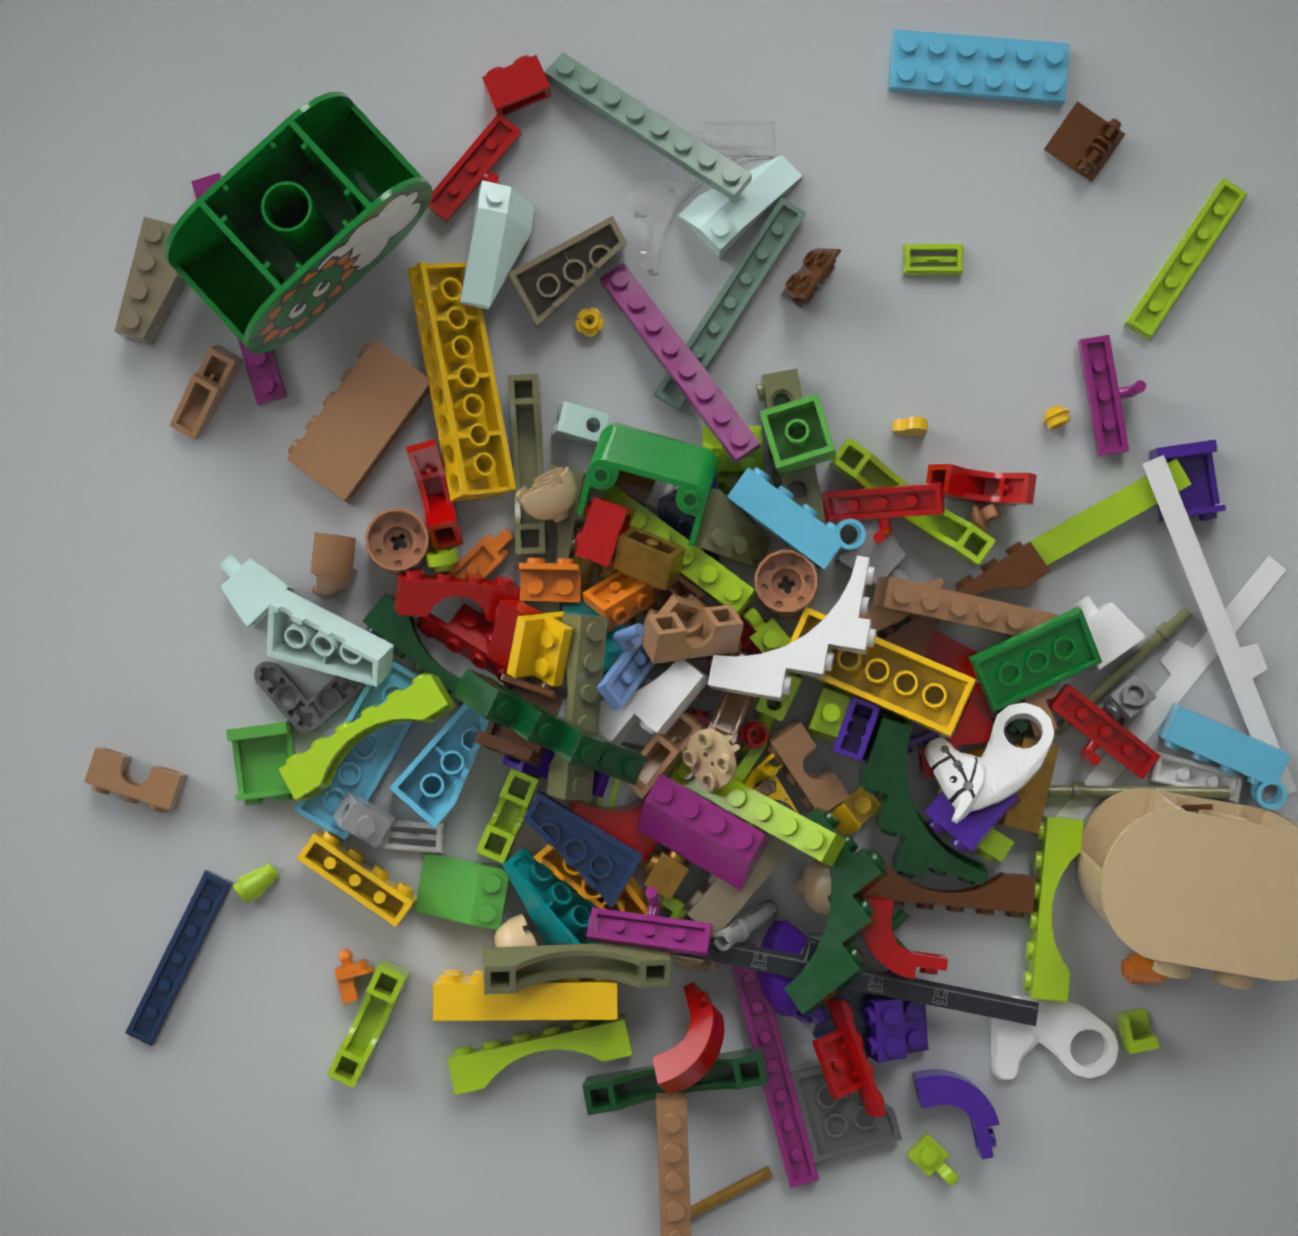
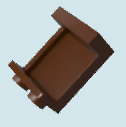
M504 674L501 675L500 680L504 682V687L558 716L564 698L556 693V687L544 682H540L539 686L530 684V679L526 676L514 678ZM491 721L486 732L478 731L474 741L484 748L537 767L545 747L526 741L510 728Z

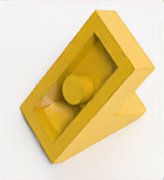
M863 786L858 787L849 794L850 797L831 809L839 819L840 824L838 828L844 835L847 833L851 835L862 828L861 824L877 813L880 803L873 794L863 790Z

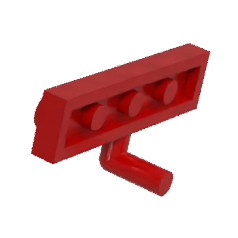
M498 113L432 191L428 208L448 223L478 188L482 180L501 185L498 174L491 171L520 138L522 131Z
M942 482L822 492L825 522H837L846 519H879V530L873 535V540L876 543H882L891 536V518L945 513Z
M1068 683L1063 685L1057 696L1048 705L1051 710L1090 739L1081 750L1080 758L1092 765H1098L1101 762L1100 755L1095 753L1100 747L1130 772L1143 780L1161 757Z

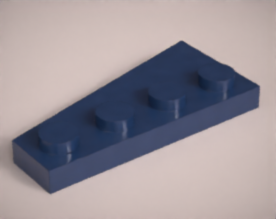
M542 791L538 792L523 818L550 846H553L564 857L563 859L571 867L573 866L582 875L585 882L592 889H595L611 908L616 903L644 856L640 851Z

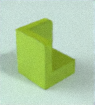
M1138 1008L1115 1013L1122 1048L1129 1054L1160 1049L1158 1036L1150 1030L1146 1009Z

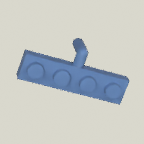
M640 623L614 633L613 639L623 652L596 687L614 711L625 706L654 665L642 646L644 627Z

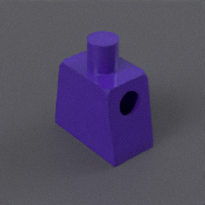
M852 696L832 751L863 761L881 706Z

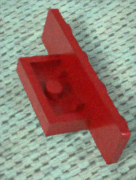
M463 603L449 624L432 613L428 617H418L416 627L425 636L438 640L451 652L461 654L469 659L474 666L492 673L500 682H502L500 680L502 674L511 677V675L507 674V668L487 658L490 648L489 639L493 634L495 622H487L483 614Z
M832 998L827 1001L836 1030L812 1040L832 1099H840L858 1090L867 1115L881 1118L886 1115L884 1109L885 1101L875 1084L873 1067L865 1056L863 1039L855 1028L852 1008L845 999Z

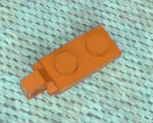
M505 528L496 538L491 534L486 538H482L449 573H453L454 577L466 578L467 574H476L483 576L485 579L509 554L505 547L515 538L514 535ZM458 596L462 601L466 598L465 596Z

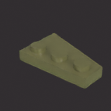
M711 488L695 547L747 566L758 568L760 562L767 556L770 540L720 489Z

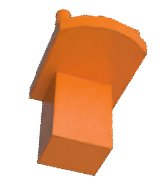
M342 949L339 952V961H341L342 965L334 969L343 1004L358 1001L361 998L356 976L368 974L375 970L374 965L368 966L366 959L353 962L352 958L354 956L349 949Z

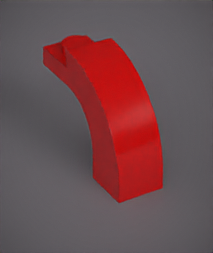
M433 439L407 446V455L421 495L426 527L434 551L464 544L456 504L450 501L443 458L440 455L436 440Z
M928 464L926 483L942 482L945 499L969 503L979 502L985 505L994 504L996 506L1033 505L1037 475L1032 473L978 471L953 464Z
M862 895L860 897L861 899L866 898L876 910L874 917L878 923L866 931L862 938L868 949L881 964L892 972L910 979H915L916 967L920 968L919 972L931 975H938V970L947 971L948 958L943 954L909 950L897 943L891 928L894 901L890 898Z
M695 982L683 986L690 1012V1026L687 1034L674 1048L652 1057L658 1085L669 1095L681 1092L698 1082L715 1063L723 1044L725 1030L723 1015L712 1004L706 990L702 991Z

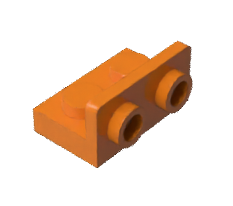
M527 558V563H519V570H521L520 601L581 603L583 568L580 564H575V559L560 558L557 559V564L545 563L543 558Z
M621 571L616 572L582 593L584 602L602 617H608V632L655 603L654 590L649 583L637 578L628 577Z

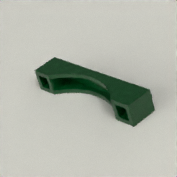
M384 593L363 620L368 625L366 631L381 639L384 638L393 644V653L401 659H404L405 656L415 662L412 667L418 673L438 676L449 695L452 692L455 693L461 678L443 668L430 655L419 637L413 616L397 615L394 609L395 599L389 594Z
M764 1046L719 1053L710 1070L698 1082L681 1092L689 1093L722 1089L738 1090L767 1085L769 1071ZM654 1065L588 1076L582 1085L588 1116L617 1111L635 1104L656 1099V1093H667L658 1085Z

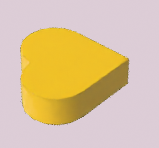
M923 417L897 419L892 423V433L896 435L925 436L928 432V420Z

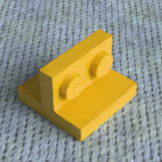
M565 612L518 616L507 674L514 678L533 675L553 687L562 685L573 633L572 627L562 623L563 613Z

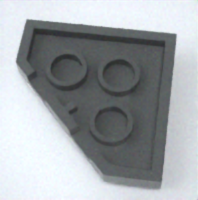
M820 1065L791 1072L815 1163L902 1140L895 1110L890 1105L884 1104L885 1116L881 1118L868 1116L858 1090L840 1099H832Z

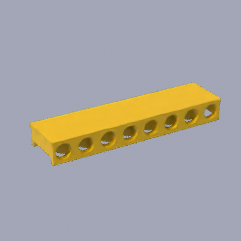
M419 262L412 268H408L407 271L450 501L505 496L506 493L516 489L483 309L460 303L466 262L432 264Z

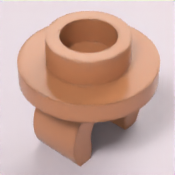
M978 502L973 504V511L970 512L973 525L980 528L983 532L990 530V521L1003 517L1000 506H995L994 504L983 507Z

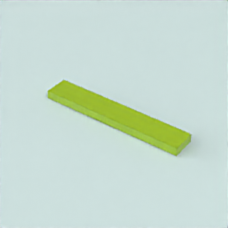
M1225 178L1219 181L1125 321V326L1146 340L1151 339L1248 193Z
M1177 458L1167 463L1178 492L1191 485ZM1147 475L1029 542L1035 547L1045 564L1049 565L1157 504V500Z

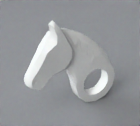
M1028 995L1010 996L1039 1003L1036 1026L990 1017L991 1072L1002 1081L1013 1080L1017 1077L1022 1059L1038 1043L1047 1047L1077 1076L1091 1079L1105 1075L1116 1063L1119 1046L1115 1033L1106 1023L1079 1004L1070 1001L1032 999ZM1086 1029L1099 1032L1104 1041V1051L1101 1057L1091 1064L1076 1062L1070 1051L1074 1036Z

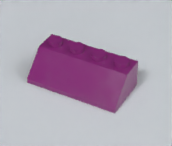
M659 774L645 799L637 829L740 891L743 890L772 838L662 774Z

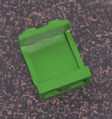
M286 721L227 729V741H232L238 795H235L236 801L244 800L245 806L263 803V797L274 796L275 802L293 799L286 782L278 770L287 764V758L296 754L292 724Z

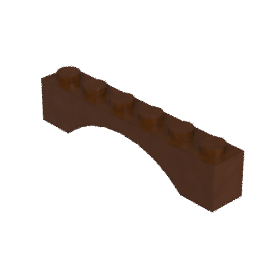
M1018 541L1005 550L1007 556L997 561L994 557L980 566L983 572L972 578L969 574L956 582L955 585L958 589L955 591L975 595L998 588L1024 589L1051 571L1031 542L1022 544L1021 541ZM909 615L905 617L908 622L897 628L894 624L880 633L883 640L924 656L929 640L941 620Z
M886 864L883 868L889 875L864 894L890 898L894 901L893 906L904 907V902L916 903V908L933 910L934 905H945L946 910L952 912H964V907L976 908L977 914L994 915V910L1006 911L1005 916L1024 918V913L1033 914L1036 877L1029 874L999 872L987 880L984 885L977 884L973 887L958 890H936L905 880Z

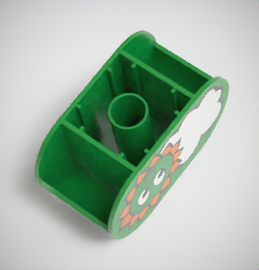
M329 92L308 101L294 111L200 196L182 214L172 228L165 243L164 255L166 261L246 348L254 354H261L280 347L303 332L395 249L423 216L430 203L433 190L428 181L419 174L353 103L348 95L343 92Z

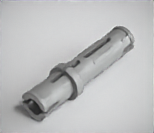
M766 900L743 917L732 919L726 928L714 935V938H717L714 939L715 946L721 951H726L737 942L742 943L750 937V933L779 915V912H776L779 910L778 905L773 900Z

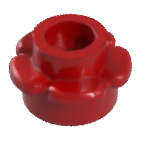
M756 719L748 720L746 725L740 729V739L743 740V745L746 748L762 747L768 740V729L764 723L758 722Z

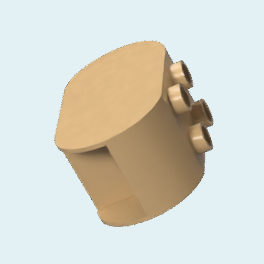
M1133 788L1119 792L1106 799L1094 810L1083 827L1082 848L1075 857V870L1079 887L1093 910L1129 948L1140 956L1154 960L1153 971L1172 978L1190 979L1192 967L1214 970L1215 982L1240 990H1251L1254 978L1272 981L1298 979V825L1279 812L1265 808L1147 788ZM1212 804L1213 810L1185 811L1182 805Z

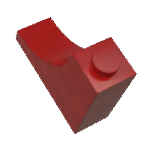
M639 798L634 802L614 807L597 806L583 800H572L569 805L574 812L643 853L644 856L641 860L644 862L659 843L637 830L645 799Z

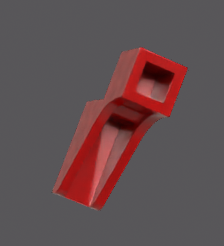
M975 683L952 738H945L956 750H958V745L989 742L996 718H992L979 683ZM918 747L920 777L934 778L935 775L924 755L925 747Z

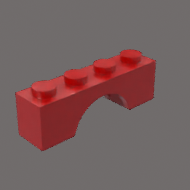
M407 569L406 573H398L394 609L397 615L428 617L434 606L441 600L451 596H465L480 605L482 614L487 622H495V611L499 606V601L520 600L521 588L509 577H496L495 581L484 580L483 576L476 574H467L466 578L454 577L453 573L436 572V576L424 575V571Z

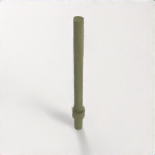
M1183 608L1168 622L1164 621L1155 629L1156 633L1086 697L1096 704L1164 641L1169 642L1177 634L1176 630L1189 620L1192 614L1186 608ZM1061 718L1056 723L1058 728L1054 731L1061 736L1072 725Z
M1072 782L1071 785H1050L1048 797H1071L1072 800H1085L1086 797L1109 798L1119 792L1133 788L1154 789L1207 799H1230L1231 796L1230 787L1085 785L1084 782Z

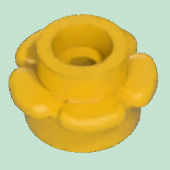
M590 308V310L582 309L577 314L578 319L575 321V326L578 332L583 333L587 337H593L603 329L604 319L601 318L599 310L595 308ZM589 319L592 320V324L590 325L587 324V320Z
M1061 405L1048 409L1044 412L1046 417L1042 420L1043 424L1046 423L1049 430L1067 424L1071 421L1068 414L1070 409H1063Z

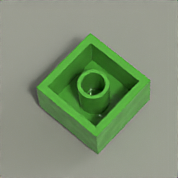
M818 393L760 411L779 476L837 458Z

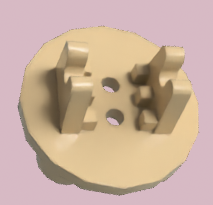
M710 728L695 732L690 737L687 750L682 755L685 765L690 767L695 778L708 791L725 787L732 782L736 773L734 754L740 749L738 744H730L733 739L731 735L723 736L718 731Z

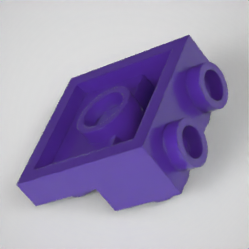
M881 995L865 997V1008H863L862 1015L867 1026L865 1049L870 1058L878 1063L904 1059L906 1054L929 1050L926 1004Z

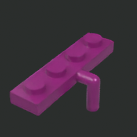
M1110 335L1080 339L1077 342L1097 457L1126 453L1129 451L1121 399L1135 397L1146 389V383L1138 380L1130 386L1118 387Z
M651 886L645 890V895L649 902L647 915L592 907L586 935L590 941L705 957L709 955L713 932L712 923L659 916L662 902L655 887Z

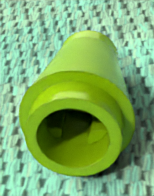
M269 862L267 865L237 878L238 882L233 887L241 899L248 904L252 900L256 902L280 876Z

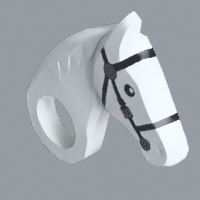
M1019 703L1009 705L996 717L988 745L982 757L962 753L956 750L946 739L940 737L931 740L926 745L924 750L925 758L944 794L955 808L951 819L957 824L971 811L997 804L1012 796L1039 772L1050 751L1054 737L1051 718L1040 707ZM1016 719L1031 720L1041 730L1042 737L1031 748H1018L1010 744L1004 734L1006 726Z

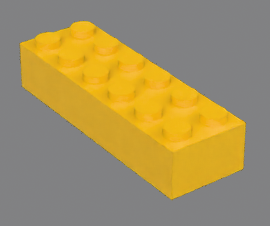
M805 607L789 644L806 635L825 619L827 615ZM875 637L874 647H868L867 655L830 649V652L834 653L832 670L826 671L825 678L809 676L861 700L881 706L886 711L950 739L976 683L974 678L878 637Z
M460 969L444 970V974H440L433 983V1021L618 1019L619 982L613 980L566 978L542 982L517 993L484 994L482 969L474 970V974H462Z

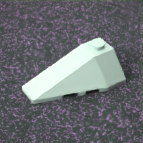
M783 155L748 171L752 174V181L735 201H732L713 188L699 195L678 215V218L720 258L803 177Z
M483 180L481 182L472 222L460 297L461 304L489 309L531 235L535 207L512 187Z

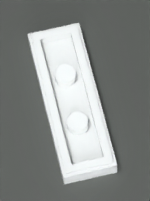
M1156 752L1161 757L1151 768L1149 781L1168 786L1230 787V799L1221 800L1238 804L1245 777L1244 774L1237 773V776H1233L1220 770L1218 767Z

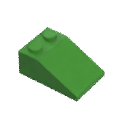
M425 852L417 893L418 900L416 901L414 911L467 925L498 930L504 921L511 880L502 865Z

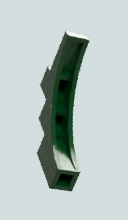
M467 668L453 695L484 719L510 728L526 741L550 749L567 762L592 772L595 770L635 785L648 758L640 752L615 743L561 718L509 690L492 678Z
M880 710L858 774L859 785L863 786V790L875 795H879L880 792L883 793L875 816L877 828H880L882 833L895 837L897 834H900L892 856L894 869L900 875L908 878H913L914 875L923 878L928 867L931 872L937 875L946 876L948 873L957 876L964 883L974 885L977 882L984 885L988 876L985 864L961 854L943 842L927 826L914 805L906 776L907 747L912 731L911 722L898 715Z
M819 807L808 813L810 820L846 839V842L833 866H829L831 875V906L824 934L816 952L803 971L785 988L802 1014H812L868 970L863 963L866 959L862 952L855 945L851 947L850 944L877 924L878 921L874 917L876 910L866 898L861 899L860 897L889 875L883 868L886 866V862L876 850L871 852V850L862 848L856 852L855 850L859 848L857 843L848 833L844 835L838 828L840 821L830 809L826 811Z

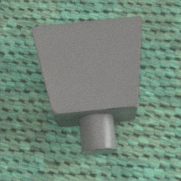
M873 519L865 528L866 537L861 546L852 550H845L835 560L839 565L853 572L857 556L869 557L870 567H875L873 587H876L878 577L890 576L903 580L910 578L897 566L906 554L892 535L882 543H876L873 540L874 533L879 530V519Z
M350 790L347 791L333 815L340 828L377 848L384 843L398 817Z

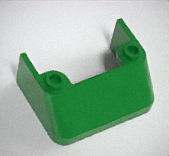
M612 423L606 426L600 434L587 470L577 515L583 516L585 513V509L592 499L594 488L599 490L611 488L616 483L620 470L678 486L676 494L678 508L686 514L696 516L688 544L694 547L717 471V455L707 447L620 423Z

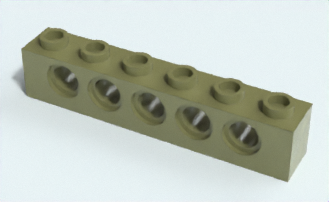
M797 369L763 374L760 379L761 383L756 384L759 402L764 401L766 409L774 407L773 400L777 397H784L788 402L803 398ZM767 442L769 458L773 459L769 442ZM815 465L780 476L777 470L772 471L775 488H779L781 485L789 490L791 484H801L805 489V495L801 498L794 497L792 500L801 507L805 503L819 513L816 518L826 525Z

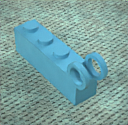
M748 467L727 495V498L737 508L796 552L804 554L820 570L826 568L839 549L852 550L858 548L866 537L864 526L855 519H846L839 522L836 526L828 521L825 525L816 518L819 515L818 512L805 503L802 507L792 500L794 495L781 485L778 489L768 482L770 477L757 467L754 471ZM844 525H851L857 531V540L852 545L844 543L840 538V531Z
M1176 703L1172 704L1158 733L1165 740L1163 745L1178 752H1181L1182 748L1193 752L1192 758L1205 764H1209L1210 760L1221 764L1220 770L1230 775L1237 776V773L1240 772L1249 776L1247 781L1251 783L1250 794L1252 798L1266 809L1275 810L1286 803L1288 792L1284 784L1279 780L1291 757L1290 754ZM1268 785H1275L1276 792L1274 796L1268 800H1262V790Z

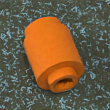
M1128 953L1126 959L1121 961V975L1127 979L1129 984H1159L1160 981H1167L1168 976L1161 975L1152 970L1154 960L1140 956L1137 953Z

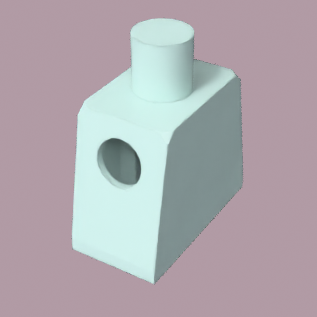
M564 401L557 409L551 436L596 447L601 432L606 426L610 425L608 423L609 414ZM587 423H591L594 426V433L587 429Z
M230 555L219 566L230 577L222 584L221 590L247 627L254 628L268 615L269 603L285 589L291 592L294 590L289 583L252 558L242 565L233 555Z

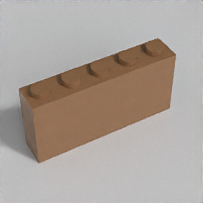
M375 339L371 344L367 343L362 347L358 354L359 360L353 368L349 367L343 373L340 379L342 384L336 392L331 391L323 402V406H325L318 416L314 415L308 421L305 427L307 432L301 440L296 439L288 450L290 455L287 460L348 504L353 500L430 394L428 378Z

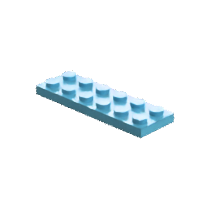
M894 29L888 91L1063 105L1066 100L1070 43Z
M393 660L392 671L377 687L365 685L345 722H354L362 717L361 712L373 705L378 707L386 702V697L393 691L398 689L405 690L412 685L411 681L419 676V674ZM415 721L385 726L357 743L339 766L332 785L306 802L299 801L294 812L345 841L348 840L351 833L338 826L333 817L334 813L348 790L370 801Z

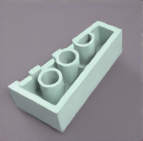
M287 589L269 603L268 657L375 687L392 671L393 644Z

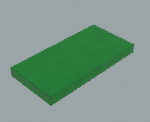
M1079 607L969 657L986 702L993 713L1102 663L1083 611Z

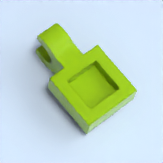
M750 608L742 615L755 631L749 636V639L762 654L789 644L791 639L773 618L765 623L754 608Z
M927 1131L906 1152L907 1156L929 1177L936 1170L951 1187L960 1179L958 1174L945 1162L950 1155L949 1152Z

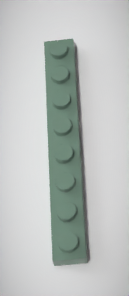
M562 52L545 71V76L549 82L732 201H735L752 181V174L565 53Z
M783 197L780 198L686 343L705 370L806 215L804 210ZM668 373L654 393L655 397L677 411L680 410L687 399Z

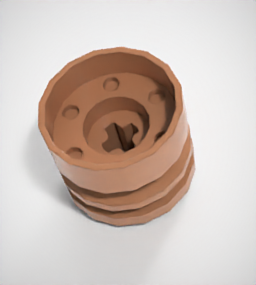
M402 508L387 509L377 514L369 523L365 534L366 549L371 559L383 571L396 576L398 573H406L407 569L420 570L427 562L426 554L432 549L431 539L422 519L412 511ZM403 537L407 547L405 549L400 547L396 551L393 541L395 539L400 541Z
M779 550L769 554L760 562L755 573V590L761 606L769 614L781 619L796 618L803 614L805 607L811 608L818 595V577L813 563L804 554L794 550ZM788 580L790 585H795L791 587V593H785L784 589H779L783 586V581Z

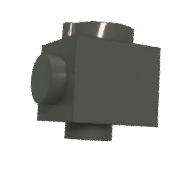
M1136 674L1111 693L1102 704L1105 706L1107 714L1123 726L1145 709L1157 696Z

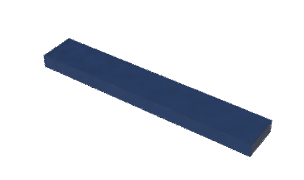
M209 870L204 871L125 1032L126 1034L150 1046L155 1044L234 882Z

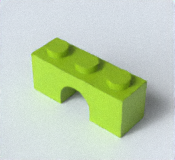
M511 768L500 793L496 809L478 845L477 853L502 864L507 861L524 821L523 818L540 783V777Z

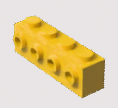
M327 830L324 833L322 831L313 833L296 859L394 927L400 925L418 900L413 895L414 889L401 881L398 884L388 878L390 873L381 866L375 864L372 867L364 861L365 856L352 847L348 850L339 844L341 839Z

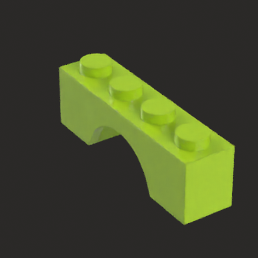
M385 959L378 965L366 990L357 1016L339 1047L326 1076L351 1088H355L366 1069L407 982L410 971Z

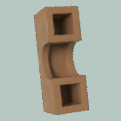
M732 605L703 608L700 621L689 629L685 628L676 612L647 615L642 646L653 664L733 653L738 651L744 623Z
M794 719L768 737V741L771 744L767 748L768 752L775 755L773 759L776 763L783 762L787 768V771L783 774L793 788L798 785L804 793L800 799L809 812L816 807L826 811L831 810L850 797L834 771L829 767L817 774H808L804 771L803 762L806 755L817 748V746L798 719Z
M106 747L95 748L84 780L85 783L93 785V791L107 795L112 791L121 794V800L133 804H138V801L149 803V809L160 813L177 809L188 774L161 765L152 766L148 779L144 783L139 784L129 774L132 756Z

